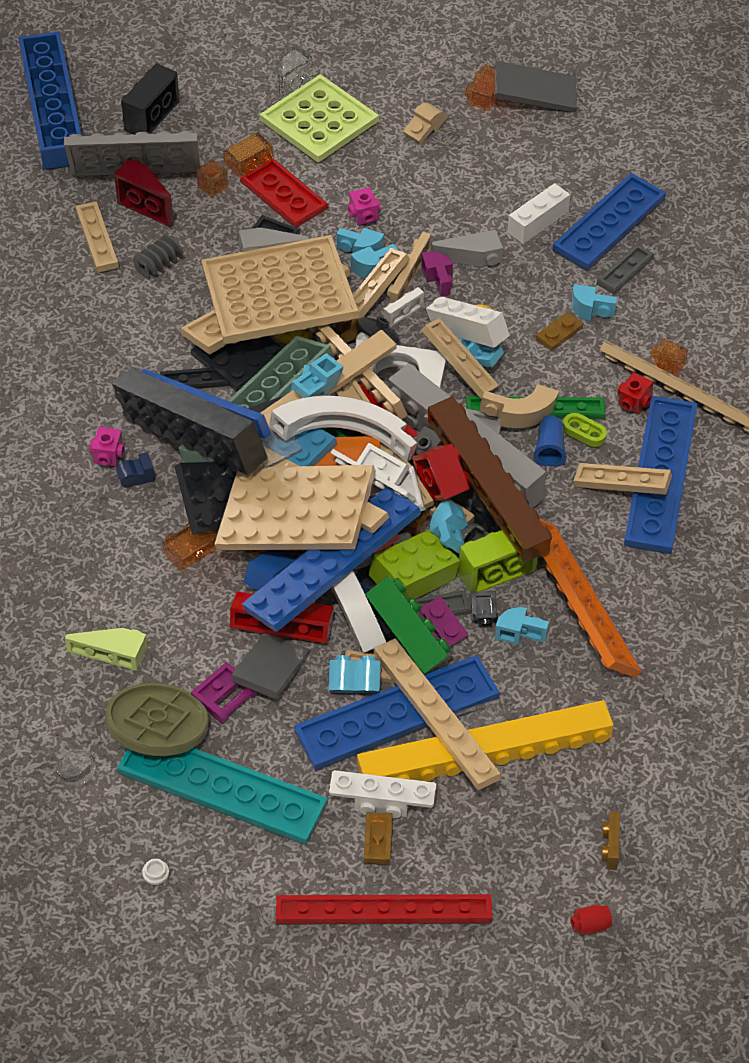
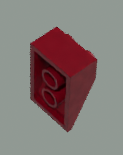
M128 158L114 173L117 204L171 228L173 226V212L170 193L148 166Z

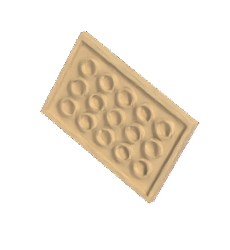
M373 465L257 467L249 475L237 471L215 546L217 550L355 549L376 470Z

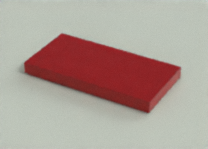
M274 158L240 177V182L293 227L298 228L329 208L327 202Z

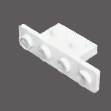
M368 443L357 462L335 449H332L330 452L336 457L335 462L340 466L373 465L376 470L373 481L375 486L382 490L387 487L411 502L415 500L414 496L398 486L408 471L409 466L376 446Z
M334 770L332 772L329 794L332 796L355 798V811H360L364 815H366V812L392 813V818H399L400 816L407 817L408 805L432 808L434 805L436 783Z

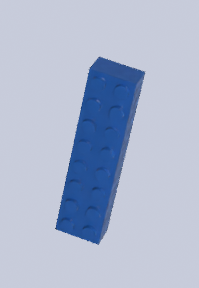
M60 32L18 37L43 169L69 166L64 146V137H69L72 134L81 135Z

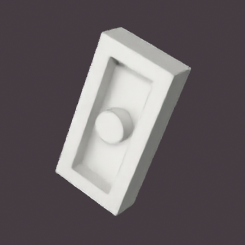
M417 287L384 308V318L390 322L389 326L392 327L423 307L424 292Z

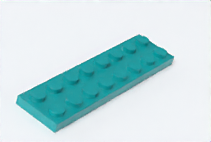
M196 748L169 756L147 755L127 749L117 767L118 774L307 845L328 804V798Z

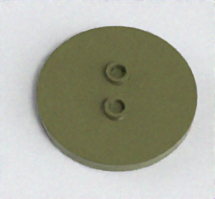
M143 683L127 687L111 698L106 708L105 724L110 735L124 747L142 754L169 756L184 753L196 747L207 733L209 718L205 706L188 691L168 684Z

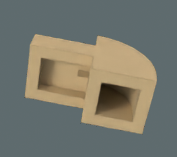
M422 103L414 110L415 117L403 130V133L421 144L432 131L436 132L448 116L430 103Z

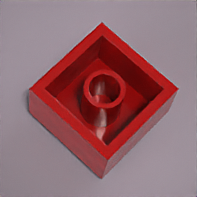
M453 443L436 446L411 456L418 476L433 501L445 500L470 489L468 485L469 477L466 471L462 470L459 462L461 459L460 453L453 446Z

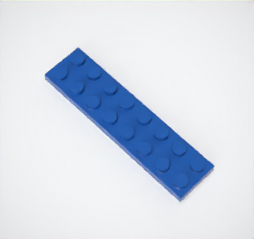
M652 396L638 467L671 470L672 478L667 494L633 492L624 546L672 554L697 403Z
M386 487L369 501V503L386 511L389 519L373 534L360 528L355 549L308 550L243 602L244 611L275 632L279 631L421 514L419 506Z
M478 655L424 675L455 715L496 700L500 696L499 690ZM397 685L294 725V732L316 771L425 728L428 725Z

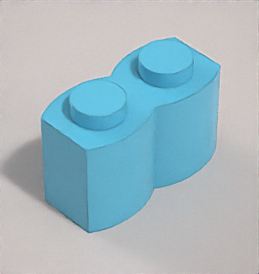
M344 655L336 656L335 660H330L329 692L377 694L381 692V662L376 661L374 656H361V660H351L350 656Z

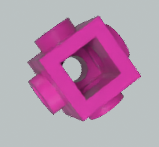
M370 187L349 192L348 212L351 218L354 217L356 224L361 225L378 221V211H381L379 199L374 197Z
M98 427L95 439H91L89 445V453L93 454V462L104 466H117L119 457L122 458L124 456L125 444L122 439V430Z

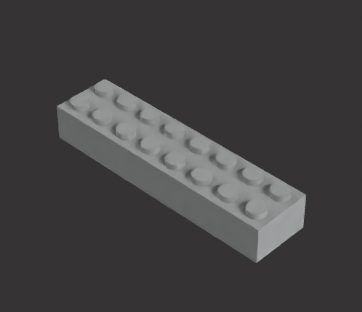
M409 363L388 379V387L401 400L408 415L403 418L407 424L418 431H421L424 426L433 430L427 421L428 407L451 396ZM465 408L469 420H473L476 423L480 436L487 439L492 453L500 458L505 472H509L512 475L515 486L519 491H523L526 499L529 501L530 508H534L544 499L546 471Z

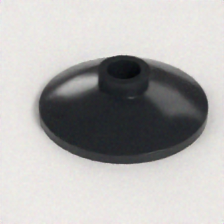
M362 317L357 322L358 327L370 337L383 330L396 344L399 341V335L389 326L390 322L383 317H377V319Z

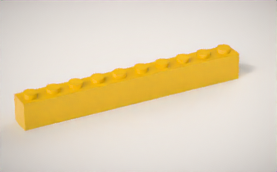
M603 700L467 731L493 764L505 765L514 759L521 758L527 760L537 754H554L564 748L577 749L591 742H606L609 738H612L614 725ZM437 737L357 754V769L361 774L428 782L438 776H455L463 771Z

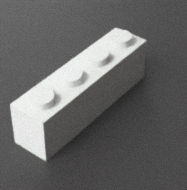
M446 297L435 299L426 308L430 322L440 317L457 338L494 348L510 336L502 312Z

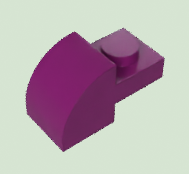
M423 252L421 255V268L426 282L435 281L440 296H449L450 287H453L452 261L446 255L438 252Z

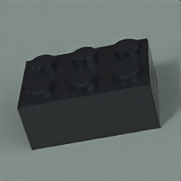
M156 63L150 70H147L139 82L135 83L131 91L123 96L121 106L124 131L136 135L138 132L151 134L180 102L177 71Z

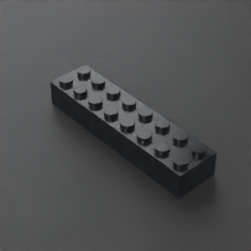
M131 368L112 383L116 392L115 397L121 403L124 410L123 415L129 422L139 424L144 429L154 431L159 436L162 435L169 438L174 443L177 442L184 445L189 450L192 449L204 457H209L217 463L224 464L232 470L239 471L245 475H249L268 459L252 420L135 368Z

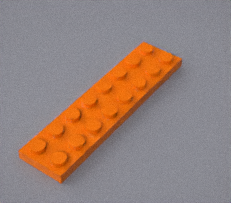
M540 519L541 524L544 527H548L552 534L550 551L540 556L547 562V570L558 581L556 583L557 587L568 598V606L578 615L579 625L589 634L591 645L602 656L600 659L602 664L607 669L618 671L622 675L638 676L642 673V670L557 527Z

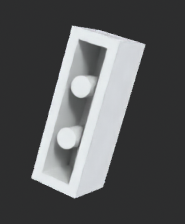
M554 183L509 215L508 233L524 244L569 212L570 194Z

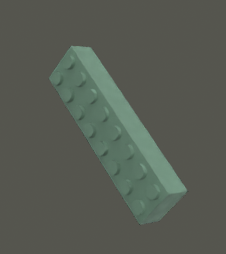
M296 336L228 401L245 408H250L287 395L291 391L292 381L302 375L304 365H310L326 353L335 359L331 346ZM184 445L178 448L184 463L216 462L192 449H187Z

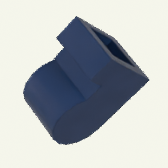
M148 452L138 454L139 459L133 461L125 460L117 465L116 472L123 487L128 488L155 481L154 468Z

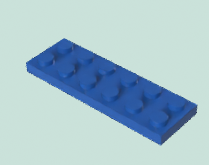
M630 173L555 241L552 250L588 271L665 199L666 192Z

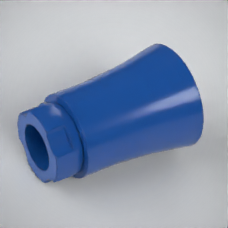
M554 415L545 416L540 421L538 427L537 445L533 457L540 466L558 467L567 458L564 447L563 422Z

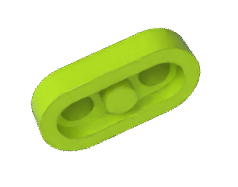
M570 413L565 416L563 428L567 435L591 447H599L605 443L607 430L603 425L579 413Z

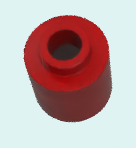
M601 904L578 908L574 910V915L570 917L573 931H578L580 936L605 931L607 927L612 926V916L607 905L601 906Z

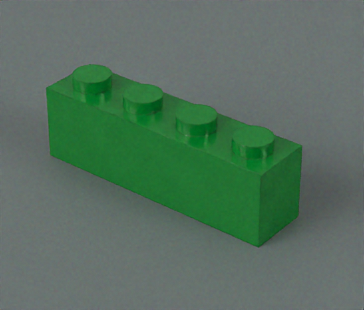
M387 576L365 595L424 674L431 673L453 657L449 652L452 648L443 637L439 638L434 632L437 629L434 623L428 617L424 618L419 612L422 609L419 603L413 597L410 599L405 593V590H407L405 584L399 578L395 579L394 577Z

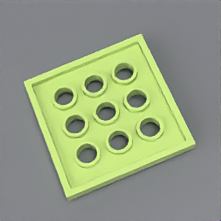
M320 74L260 114V121L319 163L379 122V115ZM331 127H337L338 129L332 130V129H330V128H331Z

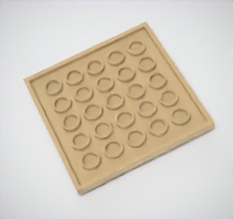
M331 235L201 260L224 344L259 339L264 336L279 335L285 332L304 330L310 327L325 326L331 323L359 318L358 308Z

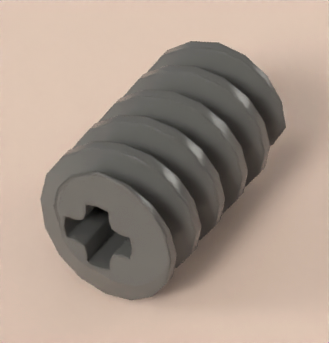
M164 235L156 240L154 244H150L147 249L145 248L140 253L134 255L135 269L149 280V274L155 276L157 270L162 271L164 266L168 267L170 265V261L175 262L177 257L181 258L183 250L173 237Z

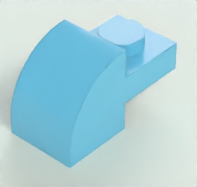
M339 228L337 232V248L344 252L355 253L369 246L374 252L384 248L383 233L363 228L361 233Z
M392 244L375 252L369 246L352 253L351 269L358 276L367 278L390 248L398 249Z
M574 284L572 308L579 317L591 321L592 314L599 315L600 317H615L617 297L595 294L596 287Z
M459 338L461 343L481 366L493 367L504 353L500 345L493 348Z
M326 353L310 364L309 371L292 381L291 388L303 398L319 394L325 396L340 379L343 366Z
M447 498L436 508L430 522V531L440 538L441 543L446 548H451L457 553H460V546L465 544L461 530L468 526L463 508Z
M525 607L511 608L502 613L498 618L495 639L519 644L521 637L546 642L549 621L538 617L526 616L527 608Z

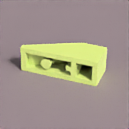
M126 628L67 634L65 637L67 652L137 671L148 648L146 634L138 630Z

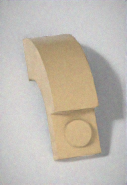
M537 384L532 394L520 399L507 398L485 391L479 412L500 418L499 426L530 427L540 423L545 416L552 413L556 406L559 391Z

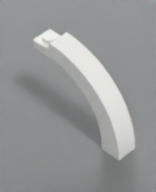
M313 396L294 400L272 410L269 427L285 441L296 434L316 428L336 427L358 431L379 440L406 463L412 459L411 456H414L417 442L404 432L406 423L400 418L374 404L348 397Z
M352 570L332 586L331 589L345 615L358 647L364 653L386 643V640Z

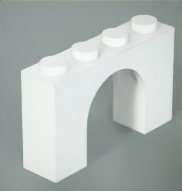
M357 339L356 347L363 343L365 340ZM397 345L396 350L370 367L377 375L385 368L393 366L404 367L409 363L442 389L447 359L440 351ZM355 379L357 383L362 386V384L360 383V379Z

